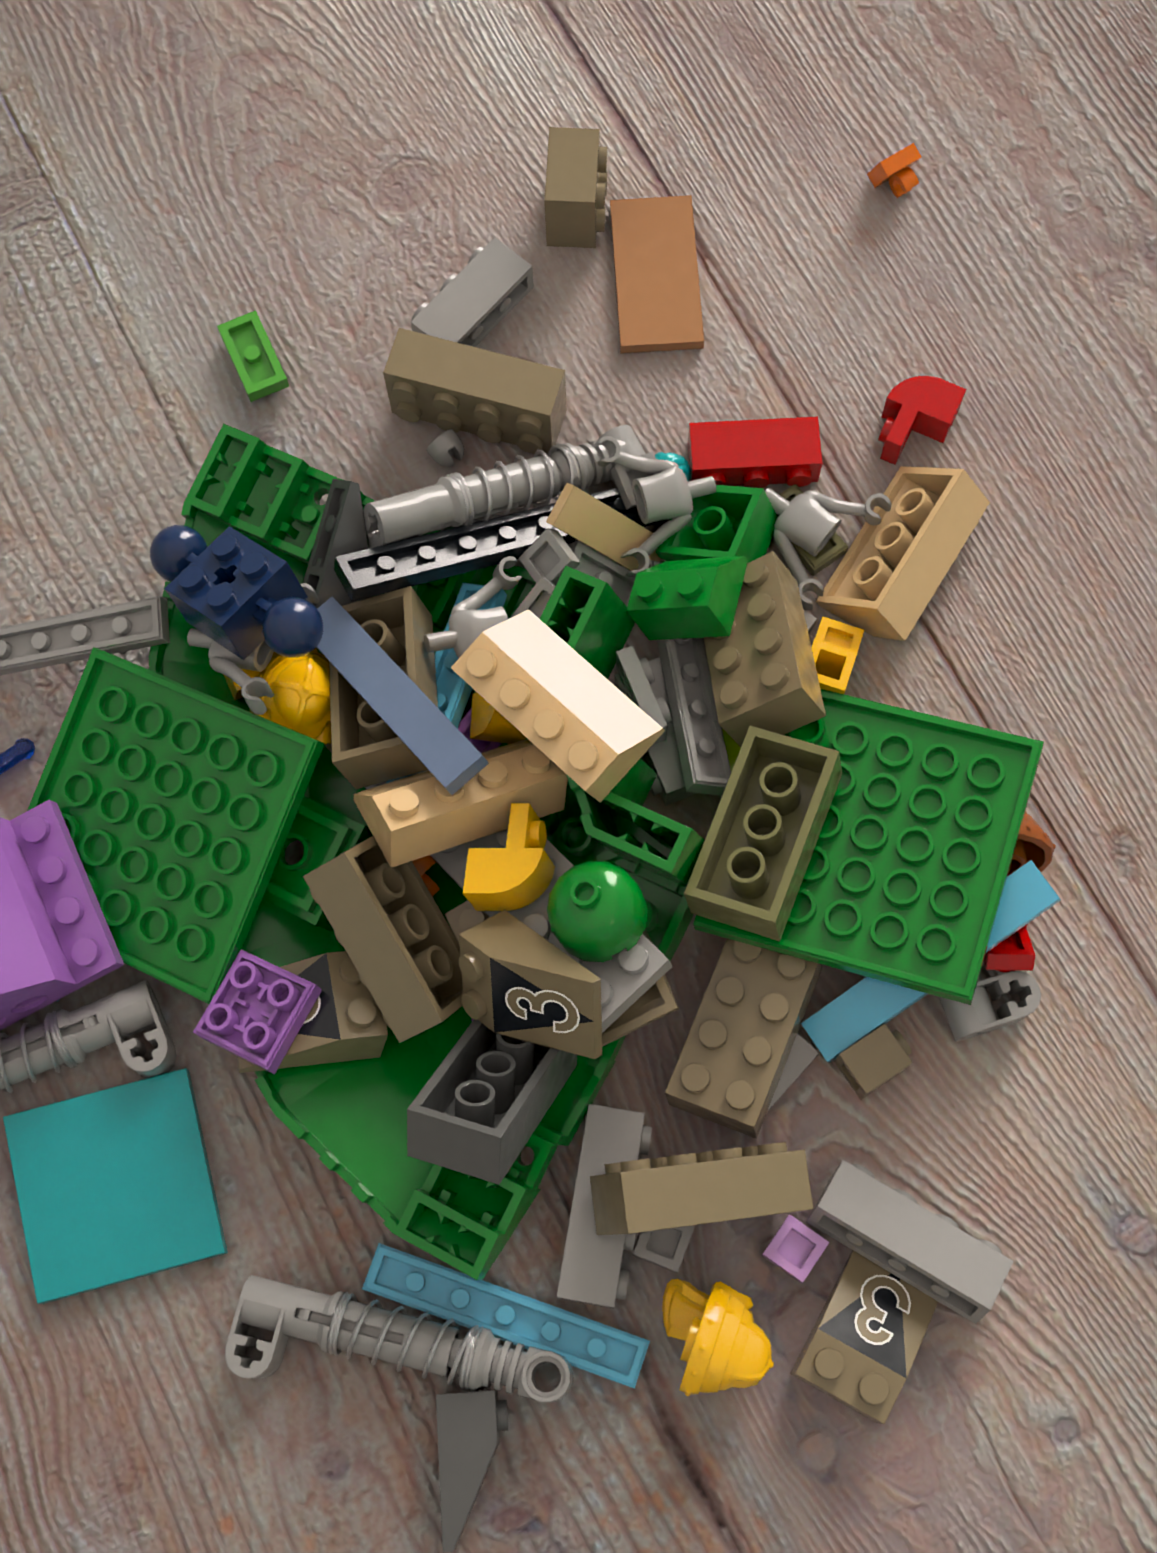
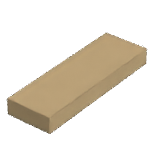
M566 483L546 523L582 542L629 571L638 569V560L633 556L621 558L622 554L633 548H639L653 534V532L569 483ZM656 549L649 555V559L660 562L661 558L657 555Z

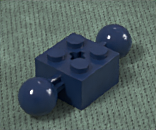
M184 525L169 526L161 530L153 539L150 547L151 564L162 578L171 582L164 589L187 623L242 660L248 657L264 640L274 652L288 658L305 656L311 653L320 643L324 628L322 617L317 608L305 600L308 596L287 561L230 526L208 547L204 538L196 530Z

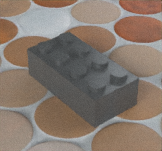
M473 1020L407 1109V1156L500 1185L576 1068L577 1054L497 1034L479 1020Z

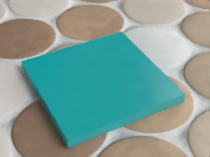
M187 1068L3 1117L37 1304H45L228 1254L191 1076Z

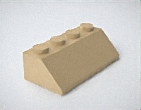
M901 466L884 492V495L891 501L890 511H885L881 507L875 506L873 512L879 514L881 523L873 526L865 522L824 587L823 596H819L816 600L818 605L850 624L864 629V632L873 637L905 641L990 503L964 469Z
M526 610L483 631L451 667L457 675L585 792L600 803L665 731L530 610Z
M523 739L481 753L489 764L453 795L427 770L355 793L354 802L389 866L393 868L508 829L511 803H530L539 818L564 810L567 788L566 773L529 739Z

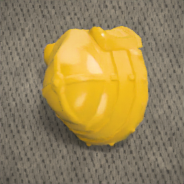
M314 650L298 658H288L279 654L271 658L265 670L260 672L258 676L266 680L274 693V696L271 698L268 696L260 697L267 707V711L259 716L323 742L325 745L327 743L331 744L329 661L322 653Z
M671 1279L664 1291L662 1312L666 1334L669 1337L686 1341L680 1360L687 1362L679 1389L686 1396L699 1394V1392L717 1393L718 1390L747 1388L757 1385L769 1369L774 1366L771 1357L770 1340L763 1329L754 1323L753 1314L750 1310L753 1307L751 1297L739 1293L721 1281L715 1282L712 1285L710 1295L696 1289L690 1282L681 1279Z

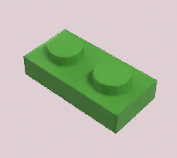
M256 310L217 326L250 402L289 387L287 377Z

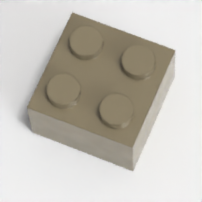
M549 127L544 199L547 246L596 248L597 232L605 231L608 147L600 146V129Z

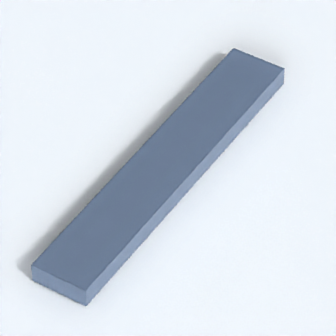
M333 596L317 609L322 617L324 627L317 649L451 795L456 793L489 764L474 745Z

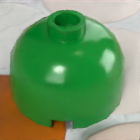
M588 861L573 866L558 878L549 893L547 914L552 933L569 954L586 962H606L613 959L612 955L620 953L625 948L629 951L637 944L646 928L648 908L641 888L624 869L605 861Z

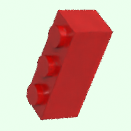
M818 416L689 423L688 455L692 472L690 481L712 476L716 485L765 488L769 484H787L789 486L797 485L798 487H804L812 482H818L822 468Z

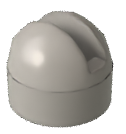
M449 429L438 436L428 446L426 451L441 466L451 467L454 465L452 455L459 461L463 458L464 445L454 430Z

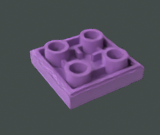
M241 949L193 1033L275 1075L322 989L304 978Z

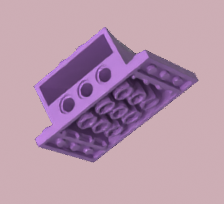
M51 800L43 802L10 821L0 817V1030L124 965L59 806Z

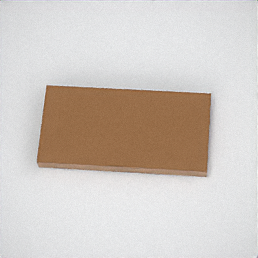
M692 195L610 200L620 352L638 353L704 349Z

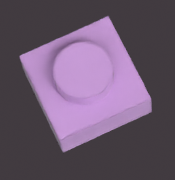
M789 1214L762 1253V1256L802 1284L829 1242Z

